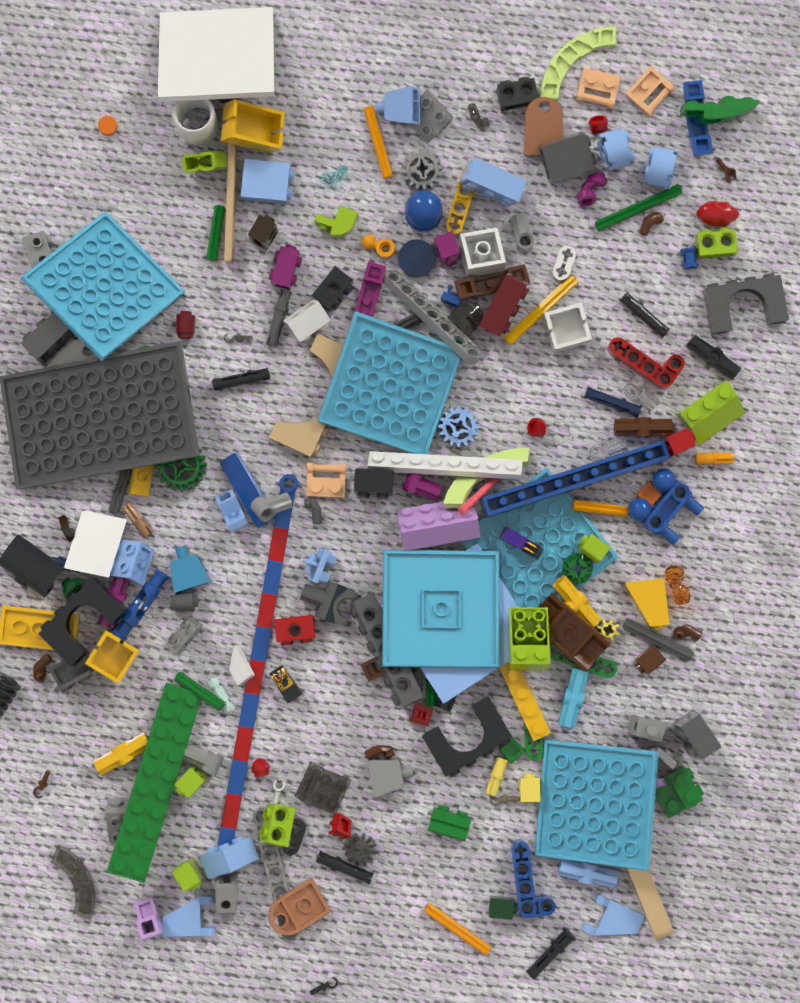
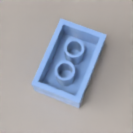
M475 157L467 162L459 183L468 191L473 192V190L480 192V196L486 199L494 198L498 200V204L508 207V205L511 206L519 202L527 180Z

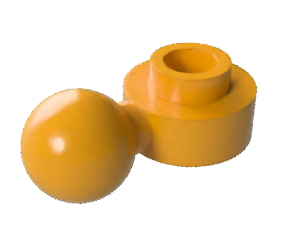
M367 234L362 238V246L368 250L375 248L381 258H391L395 253V245L388 238L377 241L371 234ZM389 247L388 252H383L382 249Z

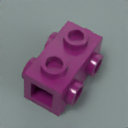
M286 245V247L281 246L280 250L275 252L274 261L276 265L274 269L271 268L269 280H271L272 286L291 290V286L296 284L297 275H295L296 268L301 266L302 257L297 247Z

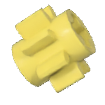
M602 619V625H597L596 628L600 629L599 633L606 639L608 637L611 641H614L613 636L620 634L616 632L619 624L613 625V619H610L608 623ZM610 625L612 633H608L606 636L603 628Z

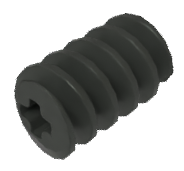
M3 673L2 675L5 679H0V717L4 716L2 710H8L6 703L11 704L13 702L11 697L17 696L14 690H21V686L17 681Z

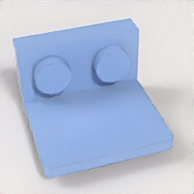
M120 540L109 577L126 578L137 585L144 586L154 549L140 541Z

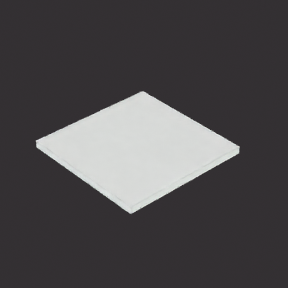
M273 7L160 12L158 102L275 96Z

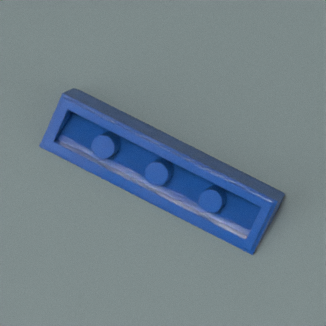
M236 451L222 460L220 466L255 526L260 528L272 521L275 515L271 520L262 522L251 510L252 501L257 497L264 496L240 454Z

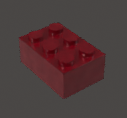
M510 273L506 274L479 326L499 337L502 333L506 334L512 324L509 322L511 316L515 317L521 307L518 305L520 299L524 300L530 290L527 288L529 283Z

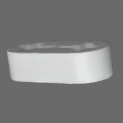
M567 245L560 249L552 271L555 280L562 282L568 278L576 257L573 247ZM569 250L572 257H568L567 262H564L562 252ZM561 265H564L566 275L559 277L556 270H560Z

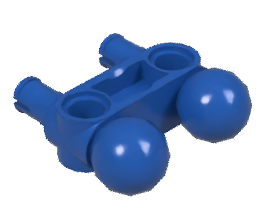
M663 468L656 471L652 477L654 488L664 493L653 507H651V504L646 499L636 498L630 502L628 514L632 520L641 522L646 530L652 532L655 536L661 535L670 544L674 545L680 536L668 527L670 520L684 505L696 516L703 511L704 507L692 497V491H690L687 485L682 484L678 479L676 480L675 474L671 470ZM677 488H680L683 492L680 498L675 496ZM653 517L658 519V525L655 528L650 524Z

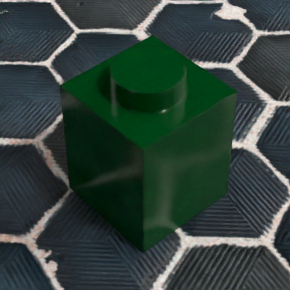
M490 896L489 918L513 920V914H517V903H514L513 897Z

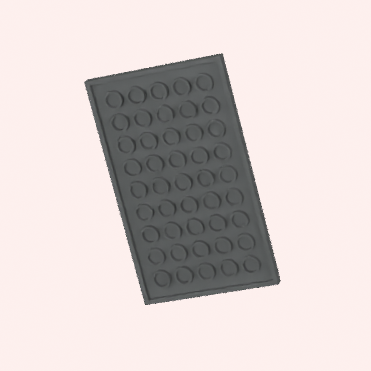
M181 341L111 354L103 361L96 357L0 376L16 490L200 456Z

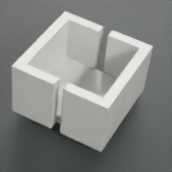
M582 303L544 313L543 319L547 333L551 332L548 337L553 353L587 344L592 340L588 323H584L586 316Z

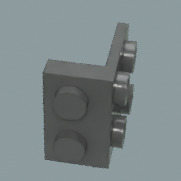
M87 655L76 666H70L65 660H62L48 668L57 683L54 689L56 693L59 691L65 693L72 689L74 683L82 684L90 679L89 677L92 676L91 673L94 669L85 664Z

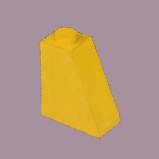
M654 579L624 583L626 591L647 626H653V630L665 629L664 625H669L665 580Z

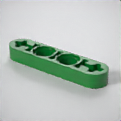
M554 653L553 656L550 655L551 659L582 669L575 662H569L564 653L562 659H559L560 654ZM598 657L595 660L594 667L589 668L587 671L605 678H611L616 674L617 667L612 661ZM599 660L602 661L600 665L607 666L611 664L610 668L613 669L607 675L603 669L599 668V672L595 670L598 667Z

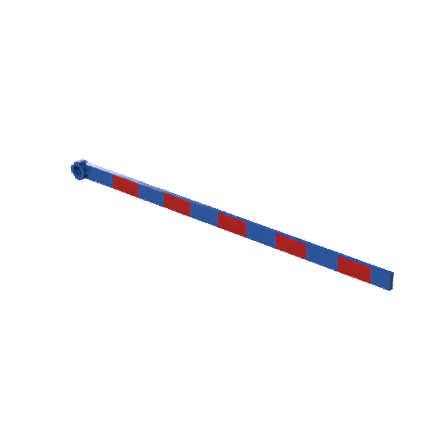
M286 474L279 481L280 494L286 492L289 494L292 508L278 512L275 516L249 664L255 676L248 680L245 686L217 846L224 843H229L230 845L232 844L231 840L235 838L295 492L299 486L297 478L292 474ZM288 478L292 479L294 487L291 486L290 489H286L287 486L284 485V481H288Z

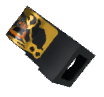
M283 665L269 673L287 704L303 694Z

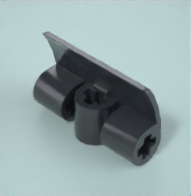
M17 535L0 557V566L12 574L17 583L30 587L44 598L51 592L54 587L53 581L64 568L63 565L21 535Z

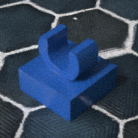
M450 285L448 291L443 292L441 302L458 309L461 300H459L457 294H452L453 286Z

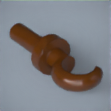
M46 770L43 779L39 780L38 784L40 786L33 790V795L36 798H42V796L36 795V790H43L44 787H47V779L51 773L49 770Z

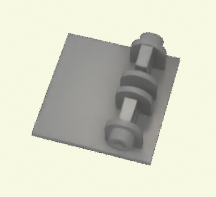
M427 89L420 96V125L410 124V126L428 144L445 125L451 123L453 115Z
M192 615L189 618H185L180 624V629L176 633H172L167 640L168 643L166 645L173 655L182 653L188 646L186 642L190 644L189 639H194L192 635L196 637L202 630L201 627L203 625L196 621Z

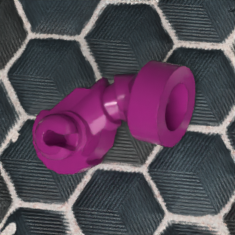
M598 171L588 176L582 184L580 192L577 194L578 205L586 207L596 202V194L592 189L600 186L604 187L608 181L603 172Z

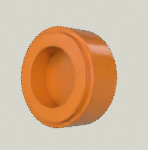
M104 116L99 120L98 128L103 135L111 136L116 133L118 124L113 117Z

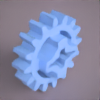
M458 406L456 411L451 407V413L445 411V418L440 417V421L443 424L438 425V428L443 429V431L439 435H445L443 441L449 440L451 447L454 443H457V448H460L461 443L466 447L468 446V440L472 443L474 442L472 436H478L475 429H479L480 426L475 425V423L479 419H473L474 412L467 413V407L464 411L461 410L460 406ZM460 414L457 419H449L453 415ZM466 418L470 420L472 428L467 426ZM461 422L464 430L456 431V427L453 425ZM446 426L451 428V436L447 433ZM462 434L468 435L464 439H458V436Z

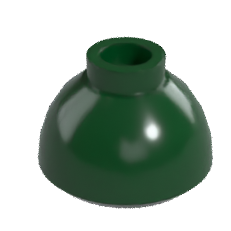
M68 577L63 580L61 586L63 587V596L67 602H69L67 599L74 592L78 593L82 588L83 579H70Z

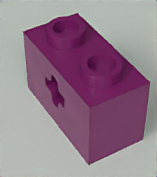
M453 232L434 237L433 246L441 266L446 265V267L457 264L460 250Z

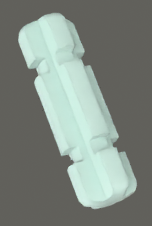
M214 677L208 681V685L211 689H214L213 693L225 701L223 709L226 713H229L235 709V705L232 701H229L230 697L224 687L220 686L221 682L219 679Z

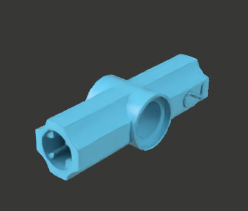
M572 668L568 686L564 691L565 697L562 699L563 706L558 720L559 725L575 728L579 709L583 705L584 689L589 672Z

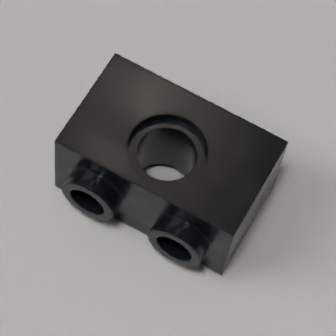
M335 266L311 295L312 299L317 300L329 312L332 309L336 310L341 305L342 301L340 299L344 294L348 296L353 290V279ZM332 286L339 288V292L336 295L329 293V289Z

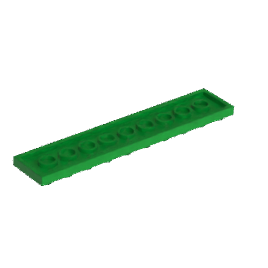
M169 683L164 685L106 870L107 873L145 883L174 790V784L178 777L201 699L194 695L192 690Z

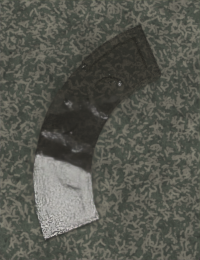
M58 844L51 864L63 870L72 882L75 891L73 914L92 920L96 905L92 876L88 868L74 852Z

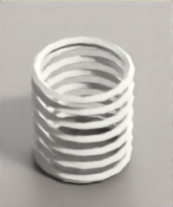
M209 99L176 101L173 106L172 116L182 138L196 145L205 144L212 140L218 131L219 124L212 102ZM203 108L210 112L208 123L200 129L189 130L181 125L184 115L191 109Z

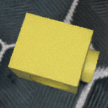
M524 773V777H519L520 802H540V778L535 777V773Z

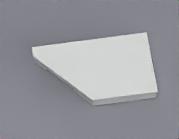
M235 645L229 670L236 684L242 686L255 674L240 646Z

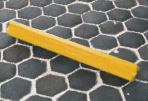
M570 275L504 336L505 341L510 345L517 341L545 312H548L578 284V280Z

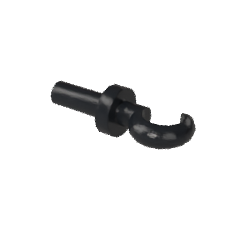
M332 977L336 980L334 986H330L328 982L324 984L321 982L320 986L309 991L310 994L313 995L321 990L325 992L327 987L331 989L337 987V978Z

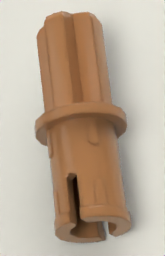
M131 502L122 508L132 521L131 525L138 529L143 538L154 532L145 521V516H141Z

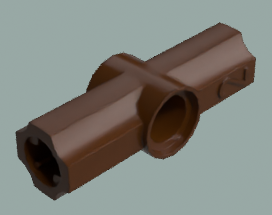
M637 417L635 419L614 420V436H635V438L645 436V438H650L652 436L673 435L672 419Z

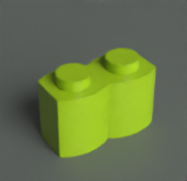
M223 151L186 154L182 157L183 171L196 173L223 170L227 167L226 153Z

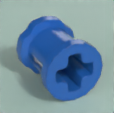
M696 247L680 250L683 256V270L699 267L696 260Z

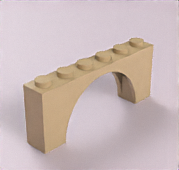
M317 334L310 348V354L316 356L325 364L332 377L343 345ZM318 416L308 422L289 424L277 420L269 438L312 458L313 454L317 456L321 447L318 443L321 437H326L329 428L326 427L327 424L317 421Z

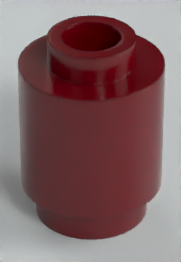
M180 311V314L176 315V333L179 339H193L196 316L192 315L191 311Z

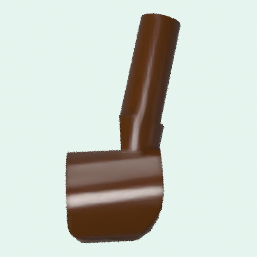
M718 158L716 162L725 172V181L731 183L730 176L737 179L736 170L728 168Z

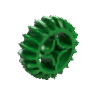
M195 457L196 467L189 465L187 459L155 465L156 469H161L156 475H163L160 482L164 483L167 481L165 487L169 488L173 484V491H176L178 486L181 492H184V486L190 491L191 483L195 487L198 486V483L195 481L196 479L203 481V478L199 475L200 473L206 474V471L201 470V467H207V463H201L206 457ZM183 461V464L190 469L185 468L179 471V468L174 464ZM166 465L175 469L174 480L168 476ZM185 472H194L193 476L188 480L180 481Z

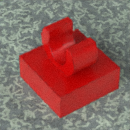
M415 703L410 722L428 727L434 708Z
M340 813L333 814V820L329 822L332 825V830L329 831V834L343 839L350 838L352 820Z

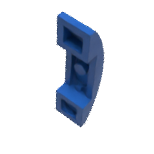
M702 80L683 82L684 103L692 100L704 103L705 95ZM686 116L693 156L713 154L708 126L698 125V117Z

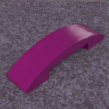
M368 261L355 307L356 312L373 317L386 266Z

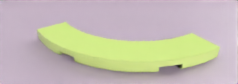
M616 27L592 30L577 36L562 47L552 59L545 72L541 84L540 97H549L558 101L562 80L570 67L578 59L600 48L616 47Z
M530 448L509 449L484 458L523 460V466H528ZM458 476L445 496L444 508H460L465 503L473 486L485 478Z

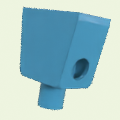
M186 545L175 548L178 559L170 562L174 593L211 582L198 554L189 556Z

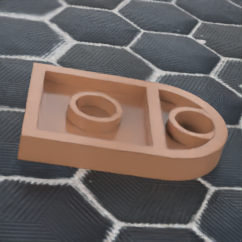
M538 97L528 104L524 116V155H541L539 145L563 138L562 108L557 101L549 97ZM542 101L549 103V109L546 112L539 110V104Z
M310 877L273 901L268 911V920L276 932L282 935H294L330 913L331 910L313 878ZM278 915H283L285 919L281 926L275 924V918Z

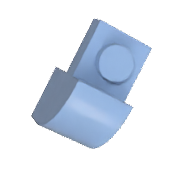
M233 489L215 497L230 532L240 530L244 525L248 524L246 515Z

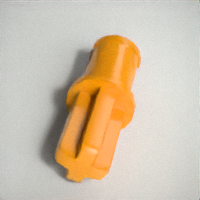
M712 451V453H695V465L712 464L715 466L716 464H732L734 462L733 453H715V451Z

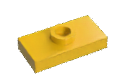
M154 465L132 469L128 494L149 497Z

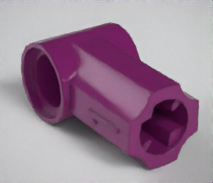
M408 473L402 487L403 490L410 491L415 495H422L434 501L438 500L443 488L442 485L424 479L425 477L419 474Z

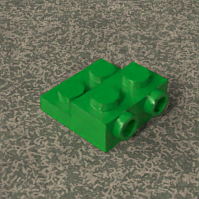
M681 765L660 777L664 778L666 785L656 789L655 796L668 819L703 801L701 796L704 795V792L699 784L695 786L693 783L694 775L689 767L685 769Z

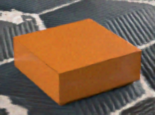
M650 481L636 494L638 498L646 499L651 506L663 495L654 488Z

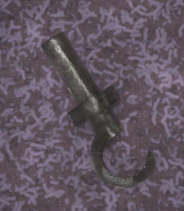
M228 333L224 335V341L229 344L235 340L238 343H241V340H253V336H244L241 333H237V335H233L230 341H227L226 336Z

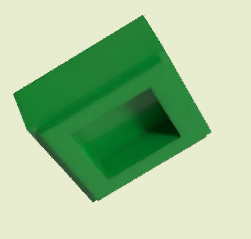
M513 737L509 739L510 743L498 749L511 764L526 751Z

